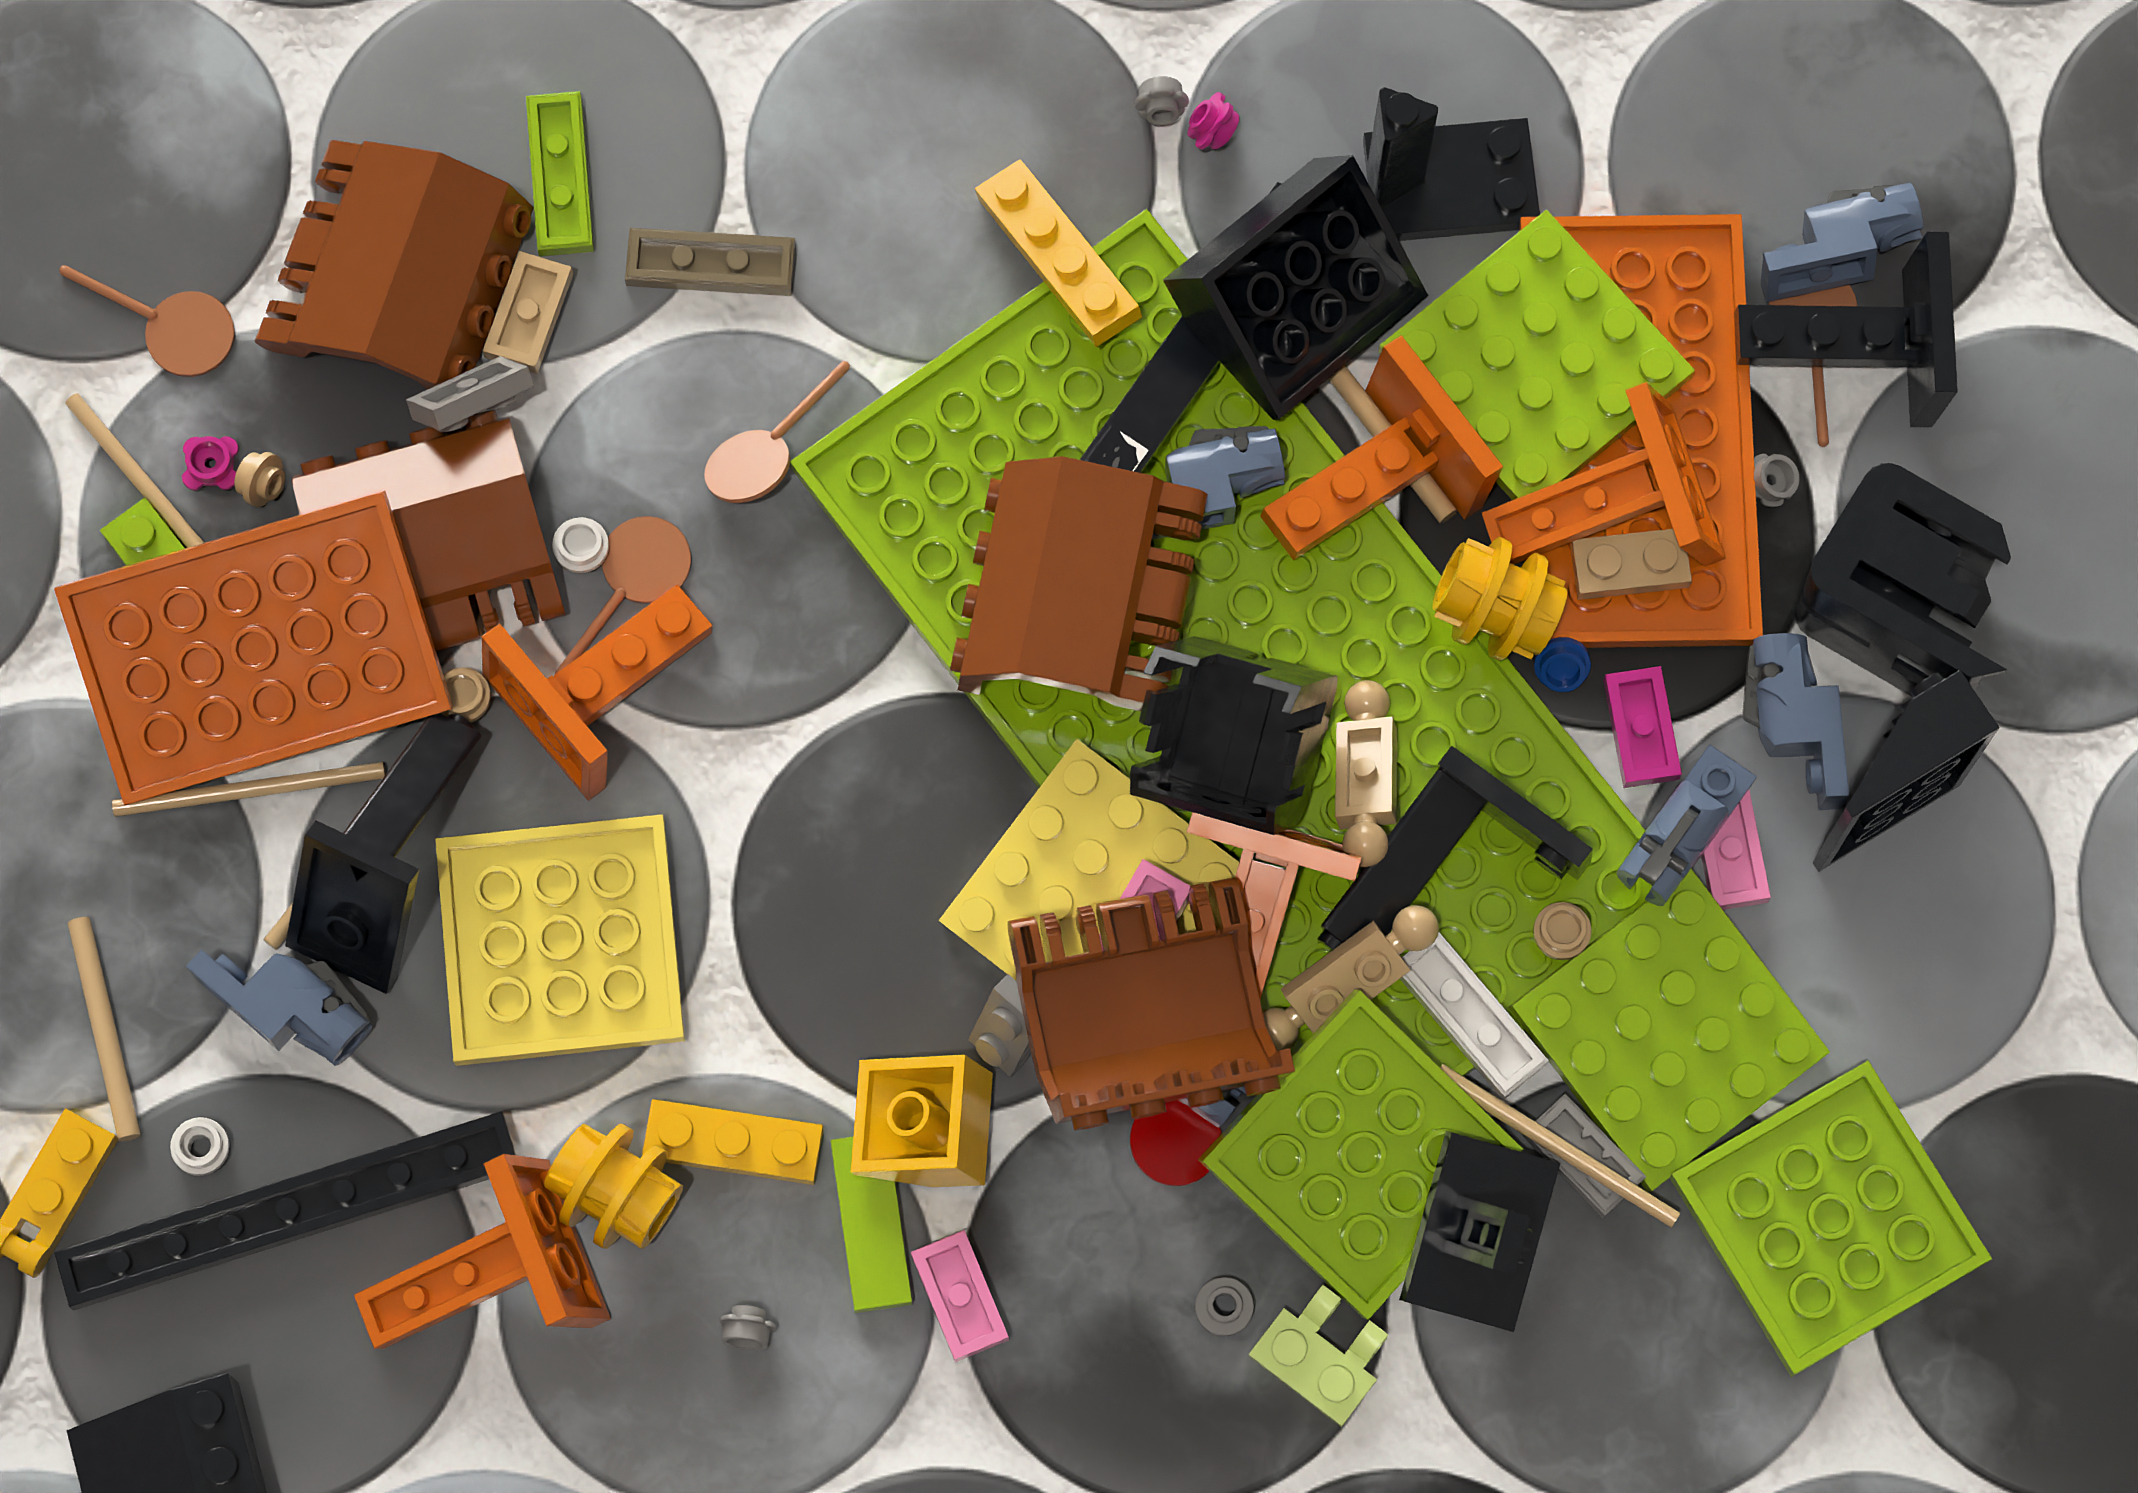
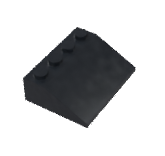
M1353 155L1313 158L1163 279L1188 327L1272 420L1282 418L1428 296Z
M1961 670L1945 679L1942 678L1940 673H1935L1910 690L1912 697L1900 707L1903 712L1892 720L1891 723L1894 727L1883 735L1885 740L1883 747L1813 861L1818 872L1962 784L2000 727Z
M229 1373L165 1391L66 1430L81 1493H267L239 1382Z

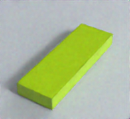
M573 91L526 96L539 257L594 252L581 92Z
M853 1137L832 1139L830 1142L855 1313L913 1305L895 1181L854 1175L851 1173Z

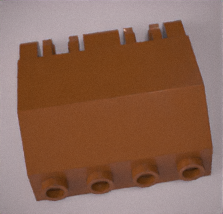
M331 140L321 163L325 169H319L315 182L329 192L341 193V199L339 204L315 200L307 201L303 211L305 217L299 221L284 261L285 266L288 268H282L278 277V282L284 285V287L295 292H304L305 295L301 304L278 300L269 301L265 313L269 317L262 319L255 343L275 353L303 358L311 352L373 362L416 380L427 390L475 368L493 324L504 288L512 272L523 237L529 231L531 214L534 207L509 183L441 152L371 141H363L362 144Z
M496 410L474 414L468 417L469 422L465 425V428L444 434L431 427L409 433L411 443L392 449L389 448L387 440L355 448L357 458L335 464L333 455L301 463L300 466L303 474L295 475L291 479L299 514L386 490L436 651L481 639L469 595L475 594L486 633L497 626L500 621L496 608L492 606L488 590L510 584L515 598L513 604L518 620L522 622L523 627L535 624L523 582L525 579H530L542 621L566 615L523 469L510 417L498 418Z
M1063 456L1006 462L1002 480L991 478L984 511L993 512L995 515L991 533L979 531L973 564L983 566L979 586L968 584L961 617L972 619L968 639L956 638L950 671L961 673L957 690L980 695L982 681L1020 679L1091 694L1114 706L1142 711L1146 691H1157L1169 687L1165 682L1169 683L1171 681L1173 670L1152 676L1144 674L1143 672L1149 659L1128 655L1130 642L1135 641L1157 646L1179 640L1180 633L1176 629L1182 626L1191 578L1187 574L1191 575L1195 562L1191 556L1151 547L1152 535L1158 534L1180 540H1198L1202 528L1198 522L1204 518L1208 494L1196 488L1164 482L1152 475Z
M1235 877L1209 882V896L1203 883L1190 886L1189 905L1196 927V932L1179 935L1174 904L1168 891L1153 893L1154 912L1148 894L1096 904L1099 931L1093 908L1090 905L1078 907L1076 910V926L1080 934L1084 953L1065 957L1061 927L1056 919V915L1053 912L1041 914L1040 929L1047 962L1045 961L1035 917L1030 916L1008 921V935L1016 969V982L1036 1077L1056 1124L1072 1121L1074 1131L1095 1128L1109 1123L1107 1114L1130 1110L1132 1119L1150 1117L1167 1112L1165 1102L1185 1098L1188 1100L1189 1108L1210 1105L1224 1100L1222 1091L1245 1087L1246 1096L1265 1094L1280 1090L1279 1080L1285 1079L1295 1072L1290 1048L1277 1052L1265 1026L1249 953L1246 912L1240 886Z

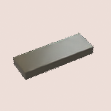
M629 228L625 272L626 286L791 296L796 246L795 238Z

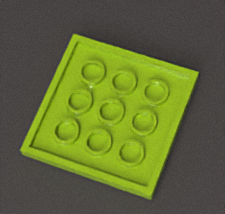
M1547 209L1381 343L1378 353L1381 354L1385 345L1399 336H1403L1503 465L1496 483L1511 500L1574 476L1637 423L1625 390L1647 382L1667 399L1693 378L1695 369Z
M1690 869L1664 906H1657L1647 901L1588 945L1581 953L1570 959L1508 1007L1596 1125L1643 1172L1646 1178L1641 1184L1647 1192L1653 1191L1671 1177L1672 1173L1687 1165L1830 1053L1692 869Z
M1354 989L1293 1055L1295 1072L1285 1079L1279 1080L1281 1089L1257 1095L1201 1155L1198 1161L1362 1318L1369 1320L1405 1280L1446 1131L1519 1152L1523 1148L1364 993Z
M1869 1060L1670 1175L1671 1182L1791 1378L1992 1260V1257Z

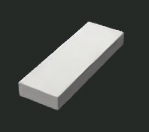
M1439 932L1435 942L1429 948L1422 951H1409L1402 957L1411 971L1401 977L1400 980L1502 1100H1505L1548 1064L1549 1060Z

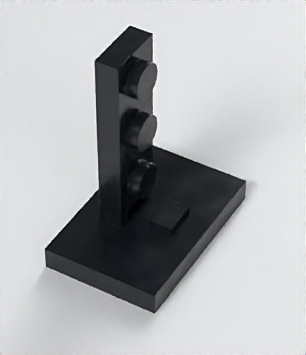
M1926 232L1902 269L1904 307L1738 305L1734 311L1736 365L1907 367L1910 427H1933L1958 392L1949 232Z
M1446 1131L1399 1300L1514 1332L1560 1163Z

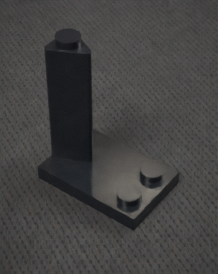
M1386 87L1380 89L1373 132H1366L1363 136L1368 184L1399 241L1519 230L1521 217H1538L1540 215L1528 118L1435 126L1438 115V107L1436 105L1417 99L1408 93L1397 92Z
M441 713L428 716L343 833L315 820L304 836L285 943L286 947L317 962L324 961L330 968L385 994L389 992L398 978L419 874V868L395 857L481 739V733L475 730L466 718L457 714L445 716Z
M1451 746L1438 763V770L1387 836L1388 850L1385 857L1379 863L1363 868L1321 924L1322 933L1317 940L1333 951L1373 920L1384 935H1388L1392 931L1396 915L1413 903L1481 810L1534 848V853L1537 855L1534 860L1560 880L1568 873L1578 881L1591 863L1593 848Z

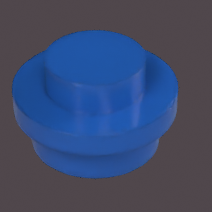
M1558 637L1549 640L1543 651L1534 657V670L1537 678L1542 684L1555 692L1575 690L1588 677L1591 668L1590 655L1586 647L1579 641L1568 637Z

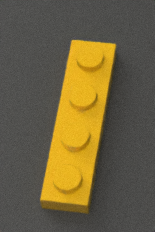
M1021 159L975 188L980 203L1095 347L1142 318L1140 307Z

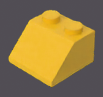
M966 1055L859 1060L851 1173L857 1176L926 1187L985 1185L993 1073Z

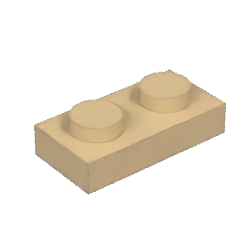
M519 251L483 348V354L486 359L493 360L501 356L528 366L529 372L538 374L573 277L571 266Z
M1673 529L1583 538L1571 542L1570 545L1578 600L1689 588L1692 583L1688 553L1679 547Z

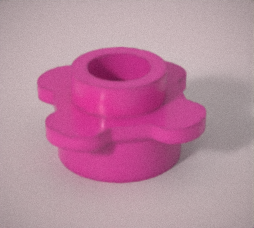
M1220 92L1215 93L1209 100L1202 101L1190 117L1187 135L1191 139L1196 138L1195 146L1200 150L1206 147H1210L1213 150L1221 148L1230 140L1238 126L1239 114L1233 110V105L1228 102L1224 103L1225 95Z
M195 436L189 438L184 443L183 452L185 454L187 470L182 474V481L188 489L197 491L203 486H218L221 490L226 491L234 487L236 472L233 470L234 457L238 454L239 447L233 438L224 436L218 439L212 436L201 438ZM209 459L216 461L215 466L212 468L205 466L206 461Z

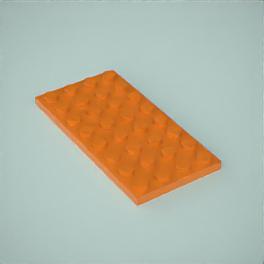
M1742 214L1553 216L1695 369L1693 378L1669 396L1667 400L1673 405L1726 559L1703 566L1688 554L1692 578L1689 588L1578 600L1570 550L1571 543L1542 553L1540 555L1545 556L1548 560L1547 573L1566 581L1564 587L1568 591L1563 613L1551 639L1558 637L1572 638L1582 643L1586 648L1751 646L1754 644L1753 640L1755 638L1763 636L1756 488L1754 481L1749 365H1736L1734 311L1738 305H1746ZM1521 217L1519 231L1536 217ZM1637 424L1574 476L1644 449L1645 446ZM1649 464L1647 467L1654 488L1657 491L1659 488L1652 471V466ZM1663 506L1583 538L1673 529L1666 507Z

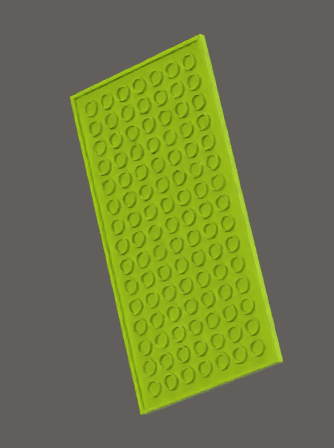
M1148 209L1142 211L1092 247L1139 305L1142 314L1141 319L1095 347L1047 285L1042 282L790 461L792 471L957 684H959L961 673L950 671L956 638L968 639L972 619L961 617L968 584L979 586L983 566L973 564L979 531L991 533L995 515L993 512L984 511L991 478L1002 480L1005 463L1008 461L1060 456L1080 460L1182 316L1163 279L1188 259ZM1219 362L1142 473L1155 476L1167 482L1165 473L1166 456L1178 448L1189 446L1195 430L1266 426L1269 429L1275 428L1283 459L1285 479H1283L1284 484L1269 487L1244 498H1240L1239 493L1233 494L1236 505L1234 523L1203 529L1198 540H1180L1172 537L1151 540V547L1180 552L1191 556L1195 561L1193 572L1191 575L1187 574L1191 578L1182 626L1176 629L1180 633L1179 640L1196 636L1257 653L1259 657L1264 659L1275 658L1337 676L1336 694L1307 806L1298 825L1289 829L1342 844L1344 834L1348 829L1340 830L1335 818L1337 723L1353 721L1345 710V696L1348 690L1357 682L1370 680L1379 683L1387 691L1390 707L1385 717L1393 716L1397 728L1396 824L1438 770L1440 760L1449 748L1453 746L1593 848L1591 863L1578 881L1568 873L1560 880L1534 860L1537 856L1534 853V848L1481 810L1410 905L1426 907L1435 915L1439 925V933L1521 1029L1526 1032L1508 1007L1569 961L1550 958L1537 947L1533 936V927L1538 914L1545 907L1558 902H1566L1579 907L1587 915L1591 924V938L1588 943L1590 945L1646 902L1645 898L1652 888L1651 884L1639 877L1633 887L1628 889L1616 874L1646 830L1508 658L1498 661L1489 656L1487 651L1490 636L1479 630L1470 643L1462 645L1455 642L1452 638L1453 625L1434 617L1436 611L1433 610L1432 605L1441 575L1383 503L1295 560L1290 557L1260 517L1263 508L1345 455L1302 401L1279 420H1272L1225 366ZM1131 641L1128 655L1150 659L1155 646ZM1183 667L1173 669L1171 681L1169 683L1165 682V684L1169 687L1179 684ZM1020 679L982 681L980 695L964 692L1038 789L1076 739L1080 740L1129 779L1132 765L1161 756L1162 750L1155 753L1145 751L1151 726L1143 725L1139 722L1141 711L1114 706L1091 694ZM1165 805L1189 823L1192 812ZM1396 824L1379 826L1388 836ZM1211 840L1237 861H1240L1242 848ZM1253 857V860L1286 869V867L1266 862ZM1299 865L1260 1000L1262 1012L1270 1008L1285 1010L1291 1006L1283 995L1281 988L1331 952V950L1317 940L1322 933L1321 924L1354 881ZM1360 867L1359 872H1358V875L1360 874V872L1363 870L1364 867ZM1405 950L1400 956L1403 957L1409 950ZM1400 979L1371 999L1439 1067L1444 1064L1463 1077H1466L1476 1069ZM1306 1024L1299 1028L1297 1041L1290 1049L1292 1057L1313 1035Z

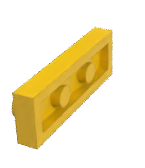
M652 1099L642 1156L653 1145H658L668 1151L665 1163L814 1185L824 1128L820 1124Z

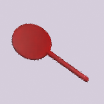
M1179 1100L1165 1102L1167 1111L1165 1113L1134 1119L1130 1131V1150L1135 1163L1147 1177L1167 1186H1185L1197 1182L1210 1172L1198 1159L1221 1135L1220 1127L1217 1128Z

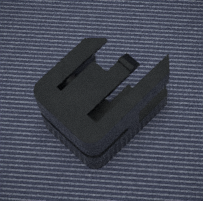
M1881 463L1874 466L1861 481L1815 555L1795 610V621L1799 629L1808 637L1912 696L1910 690L1930 676L1898 658L1899 653L1934 673H1940L1944 679L1961 670L1972 688L1977 689L1983 677L2005 673L2007 669L1969 648L1972 641L1930 618L1929 615L1934 607L1937 606L1971 627L1976 628L1991 603L1986 578L1995 559L2008 565L2011 559L2002 524L1899 465Z
M1196 636L1155 646L1143 672L1144 674L1152 676L1183 667L1179 684L1157 691H1146L1139 722L1143 725L1151 726L1145 751L1155 753L1162 750L1161 756L1131 766L1130 795L1270 835H1276L1298 825L1305 812L1336 694L1337 676L1275 658L1264 659L1259 657L1257 653Z

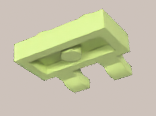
M1322 1285L1299 1318H1296L1283 1308L1251 1350L1249 1357L1342 1428L1377 1382V1379L1364 1370V1368L1387 1340L1388 1334L1369 1320L1347 1352L1343 1354L1317 1334L1341 1304V1298Z

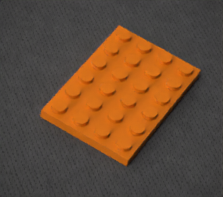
M386 490L54 588L124 806L453 708Z

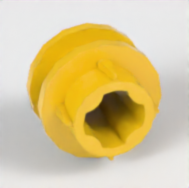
M1499 536L1488 547L1468 538L1466 543L1463 542L1456 548L1440 578L1432 605L1433 610L1436 611L1434 617L1452 624V638L1455 642L1462 645L1470 643L1479 630L1489 634L1487 652L1491 658L1502 661L1513 651L1532 660L1533 655L1540 654L1546 647L1559 623L1567 600L1568 591L1564 587L1566 581L1547 573V558L1536 552L1530 555L1521 567L1509 563L1512 544L1507 539Z
M583 1123L564 1144L552 1163L544 1181L545 1188L565 1200L560 1211L559 1221L568 1227H574L587 1214L599 1222L593 1239V1243L599 1247L608 1249L622 1236L639 1248L644 1249L656 1237L669 1218L683 1190L682 1184L662 1172L667 1160L668 1151L658 1145H653L639 1158L628 1151L633 1139L634 1130L627 1125L620 1123L605 1136Z

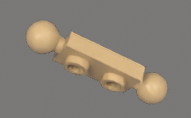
M1364 680L1354 684L1345 696V710L1353 721L1337 723L1335 818L1340 830L1348 829L1342 841L1343 852L1349 855L1353 853L1362 856L1359 867L1373 866L1385 857L1388 850V837L1379 825L1396 824L1397 728L1393 716L1385 717L1390 707L1389 695L1379 683Z
M1412 905L1405 907L1396 915L1393 921L1392 932L1386 936L1373 920L1282 987L1281 991L1291 1006L1285 1010L1270 1008L1263 1011L1266 1029L1277 1052L1283 1049H1291L1298 1038L1299 1028L1304 1024L1314 1034L1354 989L1360 990L1371 1000L1411 971L1400 954L1405 950H1425L1435 942L1439 932V925L1435 915L1423 906Z

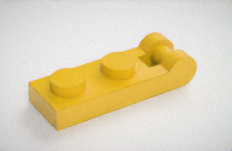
M66 1108L64 1109L0 1219V1259L6 1256L19 1263L18 1270L32 1278H36L42 1272L118 1141L116 1135ZM25 1221L40 1229L36 1238L31 1243L17 1236Z

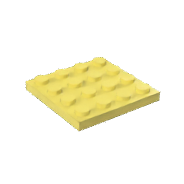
M1076 739L939 919V922L1016 980V969L1008 935L1007 924L1009 920L1030 916L1035 917L1045 961L1047 962L1040 929V915L1053 912L1060 923L1065 957L1082 954L1084 952L1076 926L1077 908L1088 905L1093 908L1099 931L1096 904L1119 900L1142 859L1190 886L1203 883L1208 891V896L1209 882L1235 877L1239 861L1210 839L1187 833L1189 823L1164 804L1130 795V779L1080 740ZM1189 902L1177 921L1179 935L1196 932Z
M663 814L435 838L453 1062L456 1066L685 1042Z

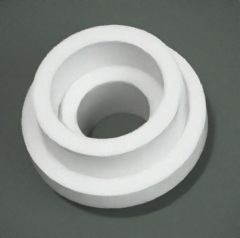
M203 1117L192 1118L182 1123L174 1132L170 1145L172 1158L178 1167L184 1172L195 1176H204L217 1171L225 1163L230 1148L225 1130L214 1120ZM206 1138L210 1140L211 1148L208 1154L203 1157L192 1155L191 1147L197 1139Z

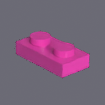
M1661 666L1605 674L1603 683L1623 788L1679 780L1682 773Z

